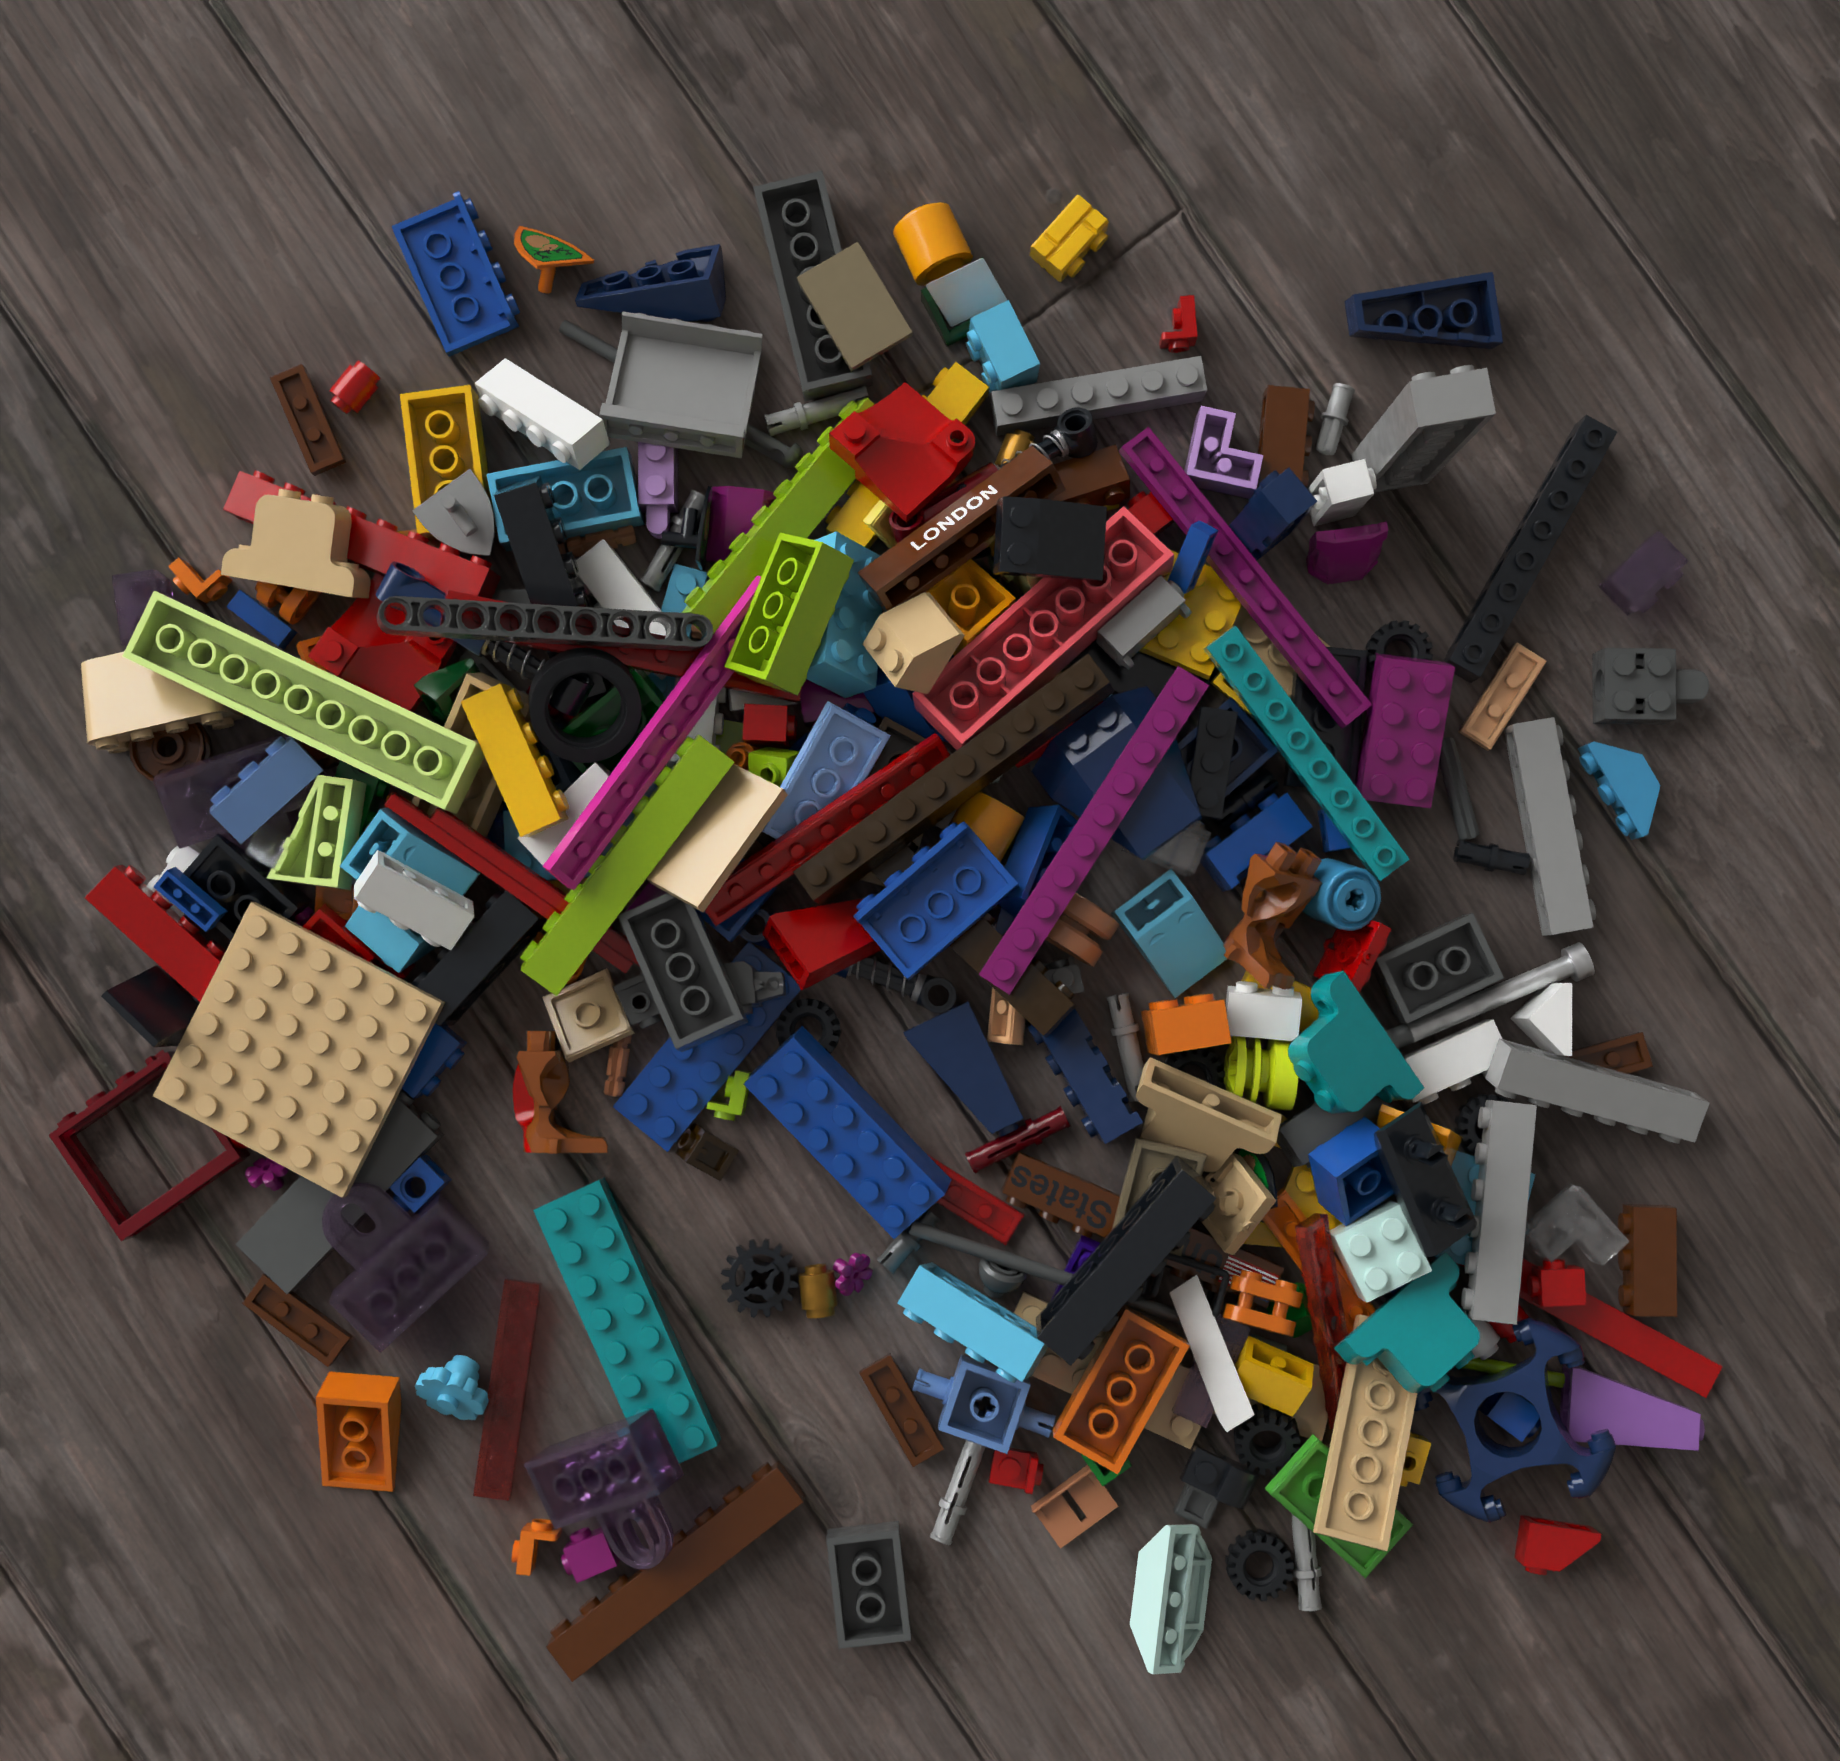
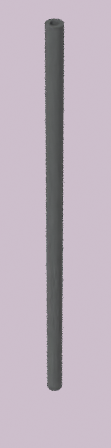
M917 1221L911 1224L909 1230L910 1235L1062 1286L1073 1275L1072 1273ZM1141 1296L1131 1305L1125 1303V1305L1134 1310L1182 1325L1174 1307L1150 1299L1146 1300ZM1217 1322L1224 1340L1242 1345L1249 1335L1285 1352L1287 1351V1345Z

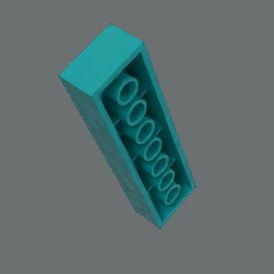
M605 1177L534 1209V1214L651 1476L718 1446L721 1436Z

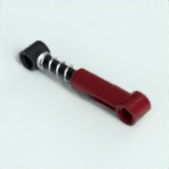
M1080 407L1064 411L1059 416L1054 430L1049 435H1044L1041 443H1030L1029 447L1034 445V448L1050 461L1056 456L1064 457L1068 455L1073 458L1089 456L1095 451L1098 443L1091 413ZM1017 451L1015 453V458L1017 457V454L1022 453V451ZM1003 459L1000 466L989 462L947 486L907 523L892 510L889 515V523L896 544L1011 460Z

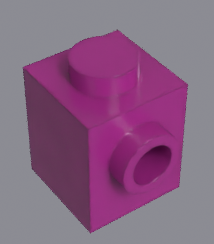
M608 1524L593 1531L589 1527H585L572 1533L569 1536L570 1541L563 1548L564 1554L561 1555L566 1573L569 1576L573 1574L576 1583L616 1567L621 1559Z

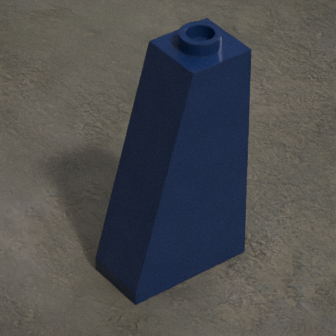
M965 1002L903 1032L910 1044L991 1134L998 1131L1001 1137L1020 1128L1017 1122L1024 1118L969 1002Z

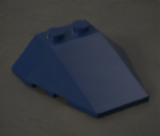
M1148 686L1111 695L1051 740L1031 772L1053 801L1064 806L1079 818L1081 817L1157 698ZM1176 738L1110 838L1141 860H1145L1202 818Z

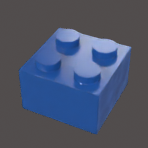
M1365 1116L1354 1124L1347 1126L1342 1132L1324 1144L1319 1145L1308 1154L1318 1203L1345 1226L1394 1194L1375 1146L1374 1133L1380 1128Z

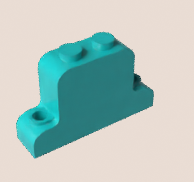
M1341 971L1325 974L1314 983L1311 988V999L1318 1009L1319 1016L1290 1043L1288 1056L1294 1065L1293 1068L1297 1076L1305 1081L1313 1092L1317 1105L1331 1114L1359 1111L1376 1095L1386 1103L1416 1097L1424 1089V1086L1346 973Z
M1444 1252L1429 1263L1432 1269L1431 1272L1406 1283L1334 1347L1344 1361L1353 1365L1363 1362L1367 1366L1378 1358L1408 1392L1418 1393L1429 1387L1434 1393L1449 1381L1450 1377L1446 1373L1456 1366L1459 1370L1475 1357L1471 1350L1479 1343L1480 1334L1474 1323L1449 1295L1457 1286L1456 1281L1459 1278V1268L1447 1252Z

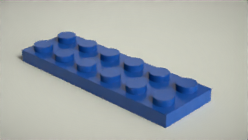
M748 942L732 962L745 961L759 972H782L785 976L786 995L762 1002L763 1007L753 1008V1014L746 1015L748 1023L687 1051L681 1052L676 1050L671 1037H669L613 1105V1108L667 1152L706 1107L708 1101L724 1085L728 1076L733 1074L779 1018L781 1012L788 1007L801 991L790 974L751 942Z

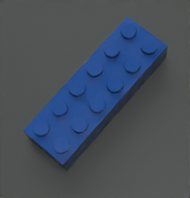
M803 1026L760 1064L743 1083L893 1239L899 1236L945 1195L952 1179Z

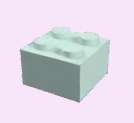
M1391 1200L1366 1212L1347 1226L1341 1224L1326 1232L1358 1298L1366 1303L1432 1271L1400 1205Z

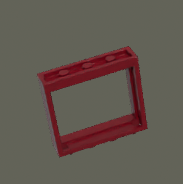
M161 1050L156 1055L148 1057L145 1060L146 1067L137 1073L132 1070L115 1081L117 1084L116 1088L107 1094L105 1091H101L85 1102L88 1106L79 1114H76L74 1111L64 1116L63 1120L57 1123L59 1128L49 1134V1137L120 1241L135 1237L250 1156L246 1148H236L228 1136L211 1128L226 1151L133 1216L129 1214L76 1135L162 1076L175 1051L165 1053L164 1050Z

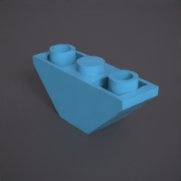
M1594 741L1579 747L1578 750L1581 754L1579 757L1580 763L1589 775L1593 774L1599 784L1597 790L1603 802L1607 805L1611 804L1618 816L1615 818V821L1620 831L1625 836L1629 835L1631 840L1647 835L1661 785L1644 756Z

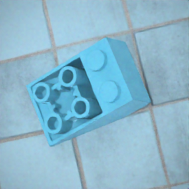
M388 807L378 811L340 865L342 869L357 880L376 851L379 850L462 896L466 894L480 875V872Z
M1172 868L1111 913L1174 998L1178 997L1227 960L1224 956L1226 950L1223 946V941Z

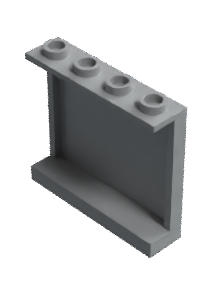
M623 311L622 332L606 403H602L599 417L603 419L607 436L742 458L761 361L763 334L748 330L717 327L712 324L704 325L674 318L667 319L643 313Z

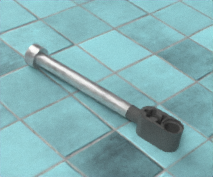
M1578 942L1561 950L1562 957L1446 1005L1408 1024H1401L1385 1031L1397 1049L1545 988L1552 983H1557L1568 977L1577 982L1592 976L1595 973L1594 965L1584 945Z

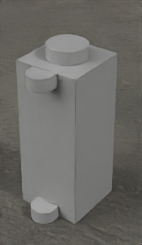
M1160 575L1098 630L1096 643L1120 667L1124 666L1129 670L1134 666L1131 658L1179 614L1183 618H1187L1192 613L1185 604L1183 591L1175 582L1171 580L1167 582Z

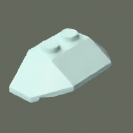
M1194 1524L1165 1525L1138 1553L1130 1627L1147 1671L1151 1674L1181 1673L1185 1666V1659L1193 1651L1204 1630L1212 1557L1204 1539L1200 1535L1199 1526Z

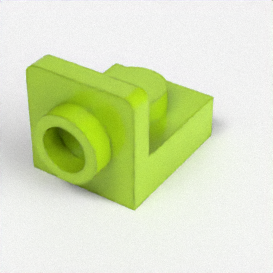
M735 1070L734 1077L728 1076L724 1096L730 1098L729 1104L708 1101L706 1109L715 1110L714 1117L735 1121L736 1115H744L749 1089L743 1083L752 1072Z

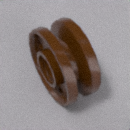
M198 722L188 724L189 729L179 733H167L166 730L153 732L154 737L149 740L133 742L130 738V759L136 770L150 781L172 788L187 786L200 779L208 769L213 754L211 738L204 726ZM171 741H176L178 747L176 753L171 757H166V745Z

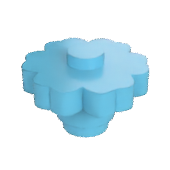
M455 1355L452 1361L446 1363L444 1368L428 1367L425 1373L420 1374L415 1384L417 1396L427 1400V1406L443 1415L452 1414L460 1420H476L478 1415H483L489 1402L488 1393L478 1388L477 1382L480 1377L478 1373L480 1369L479 1364L463 1355Z

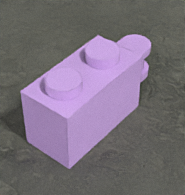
M638 442V504L642 512L646 513V525L650 534L657 539H662L663 531L670 530V513H678V448Z

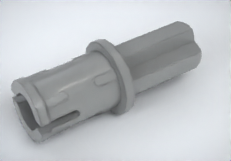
M1335 383L1332 386L1327 410L1321 414L1323 423L1315 446L1316 450L1321 454H1335L1343 426H1346L1349 422L1346 416L1355 389L1349 385Z

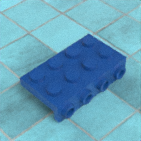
M460 191L453 193L454 200L391 226L448 357L519 327L515 315L520 313L513 294L506 295L501 283L507 280L499 262L492 263L487 253L493 250L485 230L478 232L473 221L479 218L471 198L464 200Z
M965 821L959 825L956 822L950 824L939 835L942 840L931 849L929 846H926L917 852L911 859L914 864L904 872L898 870L884 882L885 889L876 896L874 894L868 895L856 906L858 912L853 917L864 927L908 980L1019 886L1016 880Z

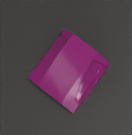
M735 486L712 487L711 516L706 553L707 562L714 563L720 559L724 561L732 552L729 549L730 544L742 532L748 533L754 525L751 522L753 516L763 506L769 507L776 499L773 495L774 492Z
M1387 522L1315 532L1309 541V552L1306 559L1308 574L1327 585L1362 580L1378 563L1383 541L1388 535Z

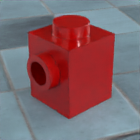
M1141 491L1127 503L1130 507L1128 511L1155 536L1174 523L1172 517L1152 492L1146 494L1144 491Z
M1546 1259L1543 1260V1266H1532V1276H1528L1527 1289L1534 1303L1542 1307L1586 1305L1584 1268L1577 1265H1565V1260Z

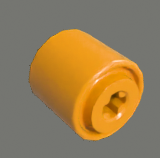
M939 202L920 206L906 214L893 230V235L917 285L926 286L928 283L960 269L972 261L973 255L947 203Z
M978 792L958 807L950 824L956 822L959 825L965 821L1001 863L1025 818L1002 802L982 792Z

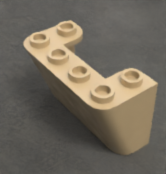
M124 652L90 659L81 663L87 743L96 746L97 750L105 749L110 754L121 753L129 750L130 738L133 742L152 739L154 737L153 732L166 730L167 733H179L188 730V724L201 722L202 725H212V728L215 730L225 729L234 726V720L244 718V714L122 657Z

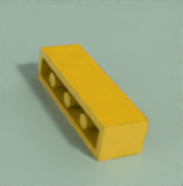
M499 683L461 701L520 837H531L568 820L569 818L566 810L569 809L568 801L564 793L560 789L556 790L551 777L554 776L552 765L545 755L542 757L536 746L539 739L535 734L532 723H526L521 712V709L524 708V703L516 688L511 689L510 685Z

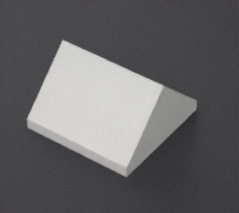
M1552 983L1538 990L1510 1019L1541 1050L1554 1053L1555 1055L1572 1056V983Z

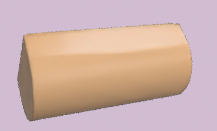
M992 987L987 1042L1023 1045L1026 1019Z

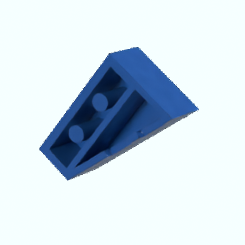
M1273 793L1258 804V807L1261 809L1258 814L1251 819L1247 814L1243 815L1229 826L1233 831L1224 839L1216 835L1201 847L1205 853L1197 859L1222 892L1234 888L1240 883V880L1247 876L1250 858L1255 853L1268 856L1275 842L1289 846L1313 827L1288 793L1279 798Z

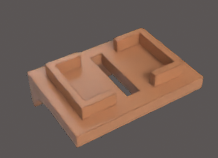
M1088 1465L1031 1505L1032 1512L1039 1518L1060 1549L1119 1507L1106 1487L1100 1484ZM1068 1490L1086 1517L1083 1520L1079 1519L1062 1493Z

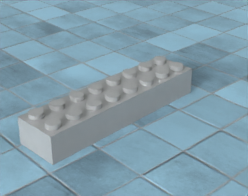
M1464 365L1450 370L1448 375L1436 377L1435 372H1425L1411 378L1412 381L1408 382L1351 454L1353 462L1365 459L1367 468L1373 469L1377 482V488L1373 490L1374 493L1429 483L1496 414L1487 368L1474 370L1473 365Z

